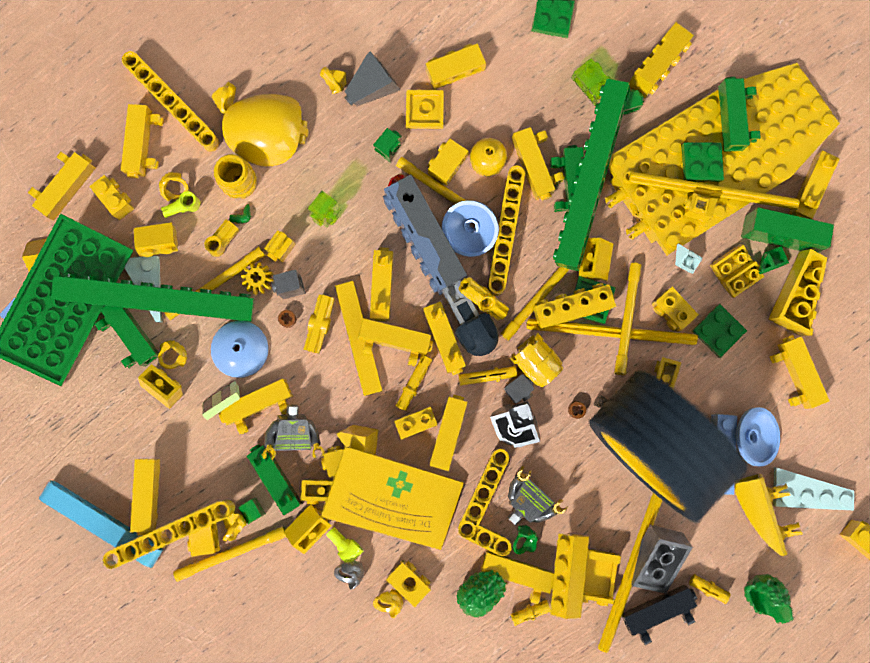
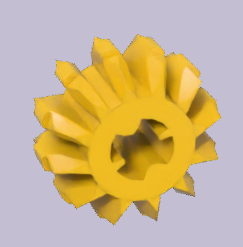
M258 262L257 267L251 263L250 270L246 267L244 268L247 275H241V278L246 279L242 282V285L247 286L246 291L248 292L253 290L254 295H257L259 290L261 294H265L264 288L266 287L270 290L271 287L268 283L274 281L272 278H269L273 276V272L268 271L269 267L267 265L263 267L260 262ZM257 275L261 277L258 283L254 280V277H257Z

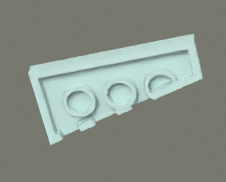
M774 467V487L787 484L788 488L780 492L789 491L790 496L773 499V506L854 511L853 490Z

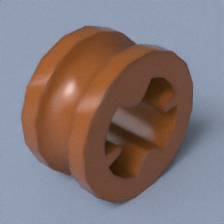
M283 310L278 315V322L283 327L290 328L296 323V316L290 310ZM285 314H289V317L292 318L291 322L288 321L289 324L282 320Z
M579 401L572 402L568 407L569 415L575 419L584 417L586 414L585 405ZM578 405H580L582 407L580 408V410H582V413H577L576 415H574L572 413L574 412V410H572L573 406L577 407Z

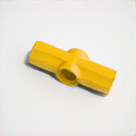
M470 277L464 278L460 282L458 290L477 304L480 310L486 311L496 320H503L507 316L508 306L492 295L486 287H482Z
M318 295L314 313L311 314L307 329L309 331L303 350L320 354L324 337L327 335L330 327V316L335 298Z

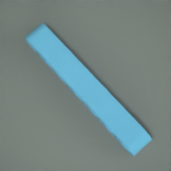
M50 480L39 496L40 501L115 548L141 537L137 535V532H130L131 528L55 481ZM148 540L150 546L153 547V546H154V542L151 541V540ZM131 546V552L135 555L136 549L134 546ZM159 548L135 560L146 567L153 568L163 548Z

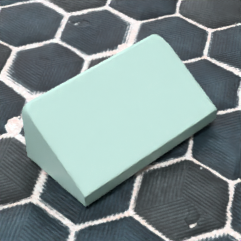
M677 244L675 265L691 274L694 273L702 261V257Z

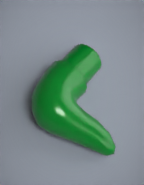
M246 204L242 215L230 214L229 221L236 222L237 224L249 222L251 220L250 205Z

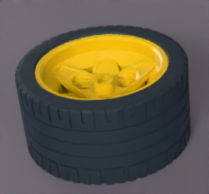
M636 371L589 420V425L596 436L635 477L671 508L695 523L699 522L747 471L746 461L739 450L713 421L674 388L645 371Z

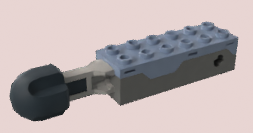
M402 174L395 175L389 180L388 187L384 188L385 195L383 199L387 209L393 211L392 215L397 227H402V236L406 243H411L412 246L410 247L416 260L420 259V268L423 274L430 277L429 284L433 292H438L439 296L444 294L461 326L456 329L455 334L464 349L474 356L490 354L498 344L499 334L489 314L483 313L479 315L472 301L458 290L460 282L467 278V274L412 175L404 177Z

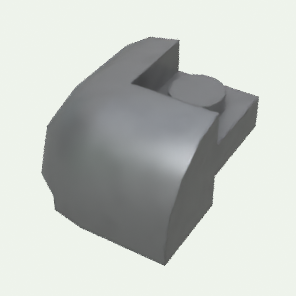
M529 401L513 406L511 404L505 405L491 414L490 418L500 441L502 440L514 447H523L540 442L536 417L532 413Z

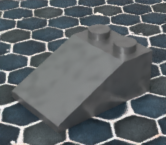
M654 525L649 526L641 540L631 583L633 587L667 593L693 548L684 533Z

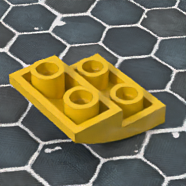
M739 244L710 264L716 277L732 298H735L764 278L763 274H759L760 267L757 262L751 259L743 244Z

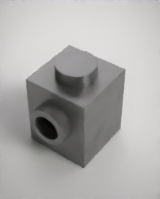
M522 374L507 385L504 391L515 404L520 400L525 402L533 396L531 392L534 390V383Z

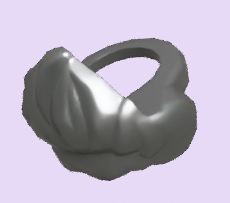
M356 560L354 562H345L335 568L334 576L338 580L348 583L349 588L353 590L362 582L364 577L363 565ZM341 569L343 573H346L352 577H345L339 573V570Z

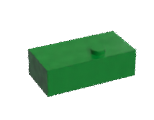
M758 207L745 216L741 238L798 251L812 249L819 253L830 248L834 224Z

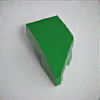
M782 246L763 253L759 268L760 275L789 264Z

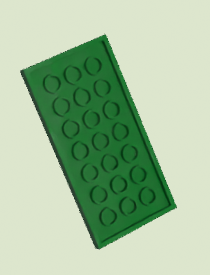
M60 213L0 326V359L54 384L63 386L94 324L101 314L100 310L104 306L51 300L53 276L67 273L73 274V278L80 279L81 275L92 276L93 280L101 281V278L113 279L114 283H117L134 250Z

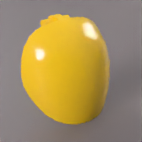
M260 94L239 100L229 106L225 111L222 121L223 136L229 148L246 161L258 166H276L286 162L294 155L298 144H305V140L308 137L307 121L302 120L301 107L298 101L292 97L280 94Z

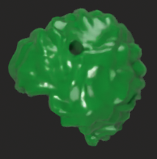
M493 570L475 573L467 581H464L463 585L459 586L458 594L456 595L457 604L460 605V609L468 616L471 615L474 618L483 617L492 611L494 606H497L500 598L505 597L504 592L506 591L505 586L507 583L498 572Z
M763 574L756 575L753 579L747 581L744 587V596L750 602V606H753L755 613L769 615L775 619L776 623L785 624L794 620L789 591L777 577Z

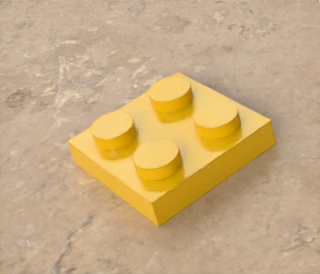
M406 90V129H443L444 90Z

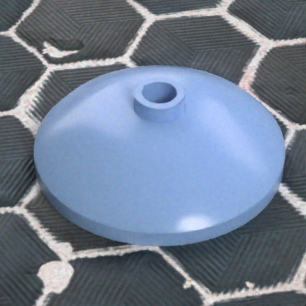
M465 200L454 204L446 212L442 221V231L453 251L463 256L474 257L486 253L493 247L498 237L499 225L495 214L488 206L478 201ZM469 223H474L475 228L470 227Z
M247 321L227 323L217 331L211 343V356L216 367L224 374L235 378H244L255 374L262 368L268 357L269 346L265 334L259 327ZM235 345L240 346V350L237 352L234 350Z
M761 407L747 410L742 415L736 430V442L739 452L744 460L753 466H766L770 464L776 457L780 446L778 423L770 411Z

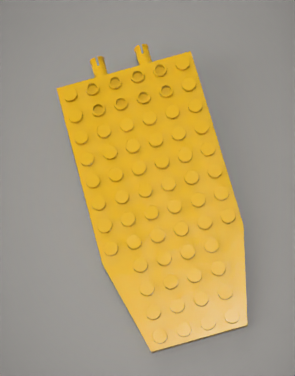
M798 63L744 79L745 88L756 87L757 95H753L752 99H746L748 131H760L761 139H757L756 143H750L743 151H724L719 90L612 154L608 169L613 175V179L610 182L616 192L605 197L606 204L610 202L607 205L609 208H613V206L621 201L625 203L637 221L635 225L626 229L627 235L632 233L629 236L631 240L644 232L650 242L654 243L657 241L666 256L677 250V244L682 246L751 203L699 194L708 198H718L713 217L703 222L684 216L685 209L683 204L686 197L693 194L692 192L631 183L629 181L631 172L684 180L681 147L683 143L721 142L724 180L722 182L699 183L767 193L792 177L840 124ZM696 204L697 208L704 209V206Z

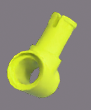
M186 191L175 202L164 207L162 206L161 211H163L164 217L168 218L179 212H195L200 208L201 203L194 193ZM193 198V203L187 206V200Z
M335 527L326 534L338 547V555L344 562H354L364 552L355 540L346 539Z

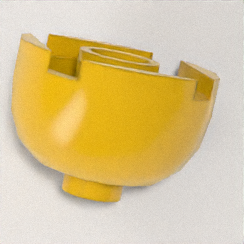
M491 137L477 141L470 153V163L473 170L479 175L489 177L499 174L504 169L507 161V152L504 145L499 140Z

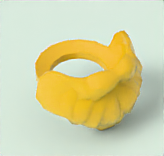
M323 67L320 71V76L330 87L332 94L342 92L346 85V72Z
M227 82L225 86L219 87L212 94L211 97L221 113H225L229 106L233 104L236 87L232 83Z
M168 172L159 181L160 195L168 202L171 199H178L181 195H175L166 189L169 180L181 182L184 185L183 192L188 191V184L182 179L181 173Z
M167 340L160 345L161 351L158 354V361L165 369H174L177 366L184 367L187 353L183 345L174 340ZM172 348L180 355L174 364L167 365L163 362L162 356L164 352Z
M233 513V515L223 520L227 530L223 540L234 541L237 538L238 533L247 525L243 515Z
M396 589L381 593L373 601V606L377 610L389 612L391 618H395L401 612L403 597ZM378 600L391 606H382L378 603Z

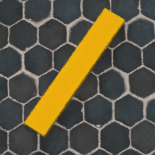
M354 281L336 285L335 288L363 394L367 396L382 392L373 352L371 351L370 356L363 354L366 341L358 340L363 315Z

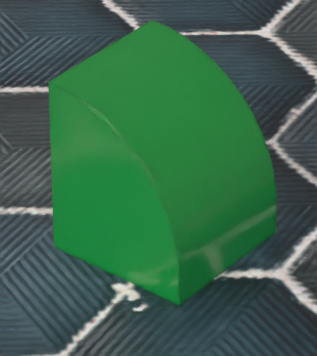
M253 498L238 507L247 524L265 515L257 498Z

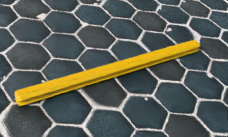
M631 172L629 175L631 183L795 210L798 209L800 200L796 198L638 172Z
M528 319L526 328L529 330H539L537 320ZM565 322L541 329L540 331L620 338L622 327ZM631 328L630 339L696 345L698 336L696 334Z
M652 493L598 645V649L604 653H608L632 588L631 583L641 540L649 526L654 525L663 501L654 493Z

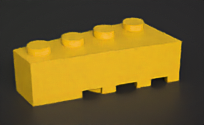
M675 22L662 38L660 44H657L649 57L635 71L629 82L630 88L641 92L644 98L648 94L653 95L659 87L657 85L659 80L664 81L669 75L670 71L668 69L670 66L675 67L680 61L681 57L679 55L681 52L686 53L693 43L690 41L694 35Z
M812 249L799 252L768 318L769 320L799 336L813 335L812 325L813 320L816 319L817 311L815 309L817 300L820 299L821 293L819 289L821 282H823L827 257Z

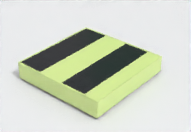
M234 381L203 402L202 415L206 420L240 399L238 384Z

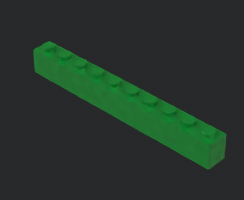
M606 79L605 85L601 86L599 94L601 100L600 103H596L594 111L596 118L595 121H591L589 132H591L590 139H586L584 145L586 153L584 157H581L579 163L581 171L574 180V187L576 188L574 194L571 193L569 198V205H571L569 212H566L564 215V230H561L559 233L558 241L560 245L553 254V260H555V264L559 267L575 271L580 270L630 93L629 82Z
M67 273L53 276L51 300L248 322L253 321L255 299L251 298V294L239 293V297L231 296V292L226 291L212 294V290L200 289V292H194L190 287H180V290L172 289V285L161 284V287L158 288L153 287V283L141 282L140 286L133 285V281L121 280V283H114L113 279L101 278V281L93 280L92 276L81 275L80 279L73 278V274Z

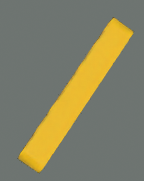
M128 51L124 53L122 63L129 72L205 150L210 152L217 150L219 140L208 126L135 52ZM136 60L135 64L130 65L132 61ZM149 73L146 78H143L144 74ZM158 86H162L159 91H155ZM170 99H174L172 104H167ZM187 112L185 117H180L181 113ZM195 125H200L198 130L193 131ZM208 138H213L211 143L205 144Z
M520 166L511 167L506 179L498 224L499 233L495 242L487 286L489 292L494 296L501 295L506 287L525 179V171ZM518 173L521 178L515 180L511 177V174ZM515 191L518 196L511 198L508 196V192ZM511 209L514 211V215L509 217L504 211ZM508 227L511 230V234L504 235L501 229ZM504 245L507 247L508 252L502 254L498 251V247ZM502 264L505 267V270L503 272H497L495 270V265ZM498 282L501 284L502 289L495 291L492 289L491 284Z
M225 499L108 551L103 556V564L108 569H115L230 517L235 512V505L231 500ZM222 504L227 508L226 515L220 511ZM203 513H206L208 515V522L203 521ZM185 521L190 523L191 528L189 531L184 527ZM167 529L172 532L171 539L166 534ZM149 538L154 540L153 547L148 542ZM131 546H134L136 549L135 555L131 552ZM113 554L118 557L117 563L113 560Z

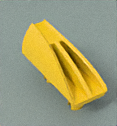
M762 474L739 479L734 484V491L750 523L775 552L781 556L788 555L783 540L787 537L802 535L801 529L794 530L799 528L800 524L796 522L785 526L778 525L771 504L773 499L790 496L789 491L780 492L788 488L787 484L768 488L765 485Z

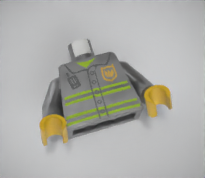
M287 405V415H278L277 419L272 421L266 430L264 445L266 449L262 453L264 459L266 458V452L272 454V460L276 456V451L311 450V446L314 447L312 451L314 458H316V450H320L323 457L324 448L319 446L321 442L318 430L313 422L307 419L304 414H298V405Z
M521 466L518 474L509 486V504L515 509L507 518L517 525L523 517L530 523H538L549 520L557 514H563L568 506L565 508L559 506L563 500L560 499L555 504L551 498L529 479L531 471L528 474H524L522 472L524 466Z

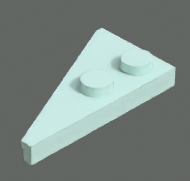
M158 256L129 259L125 269L134 285L141 286V282L153 283V287H161L160 258ZM150 311L156 322H163L162 312Z

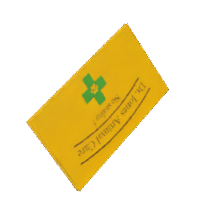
M345 446L321 517L441 550L464 483Z

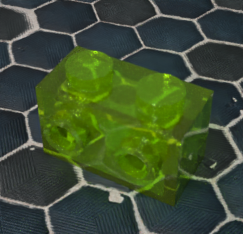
M591 58L574 71L571 79L592 104L596 106V103H600L601 96H599L601 86L605 85L606 79L612 78L606 76L602 71L601 65L598 62H594Z
M323 190L308 207L312 221L320 227L324 225L327 228L329 225L335 224L339 217L337 215L341 211L338 202Z

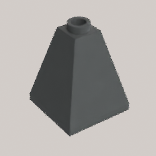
M370 51L346 88L345 93L347 95L345 99L351 106L353 104L360 106L396 93L401 89L379 59Z

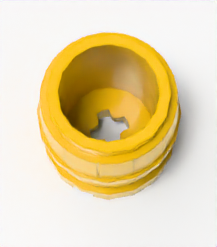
M228 154L216 162L214 177L218 186L226 195L234 199H244L254 192L257 186V175L245 159L235 154ZM236 176H238V177L241 176V177H240L238 180H236V181H235V179H234Z
M536 333V336L532 335L518 347L519 352L517 354L513 352L509 358L514 364L519 366L524 375L536 386L544 387L554 380L564 367L562 366L563 362L555 351L543 341L544 339L539 333Z

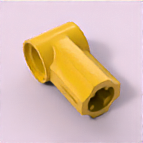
M226 219L216 232L205 240V249L211 256L219 257L223 255L225 247L239 232V228ZM214 243H219L217 249L211 250V246Z

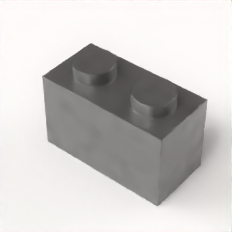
M297 270L273 275L274 281H271L273 291L282 299L306 294L302 277Z

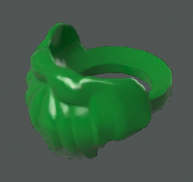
M527 525L519 526L517 528L518 536L513 543V551L517 555H521L525 551L534 552L537 548V533ZM524 537L526 541L520 549H517L518 540Z

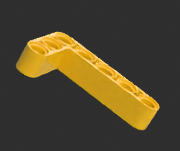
M495 449L491 453L460 519L458 533L464 539L497 555L506 556L512 548L510 541L505 536L480 525L482 517L509 462V454L505 450ZM498 452H502L505 455V460L502 463L495 461L494 457ZM489 470L496 471L497 477L495 480L490 481L486 478ZM487 488L488 496L480 498L478 496L479 489ZM472 506L480 507L479 515L472 516L469 512ZM464 524H470L472 531L465 534L461 531V527ZM486 532L490 535L487 542L479 540L481 533ZM498 542H507V548L504 551L498 550Z

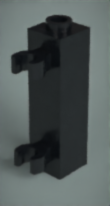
M682 585L666 594L623 612L622 619L628 632L632 636L639 634L642 643L647 645L652 643L647 630L680 614L687 625L695 623L690 610L698 607L695 602L697 597L692 588L689 589L687 586Z

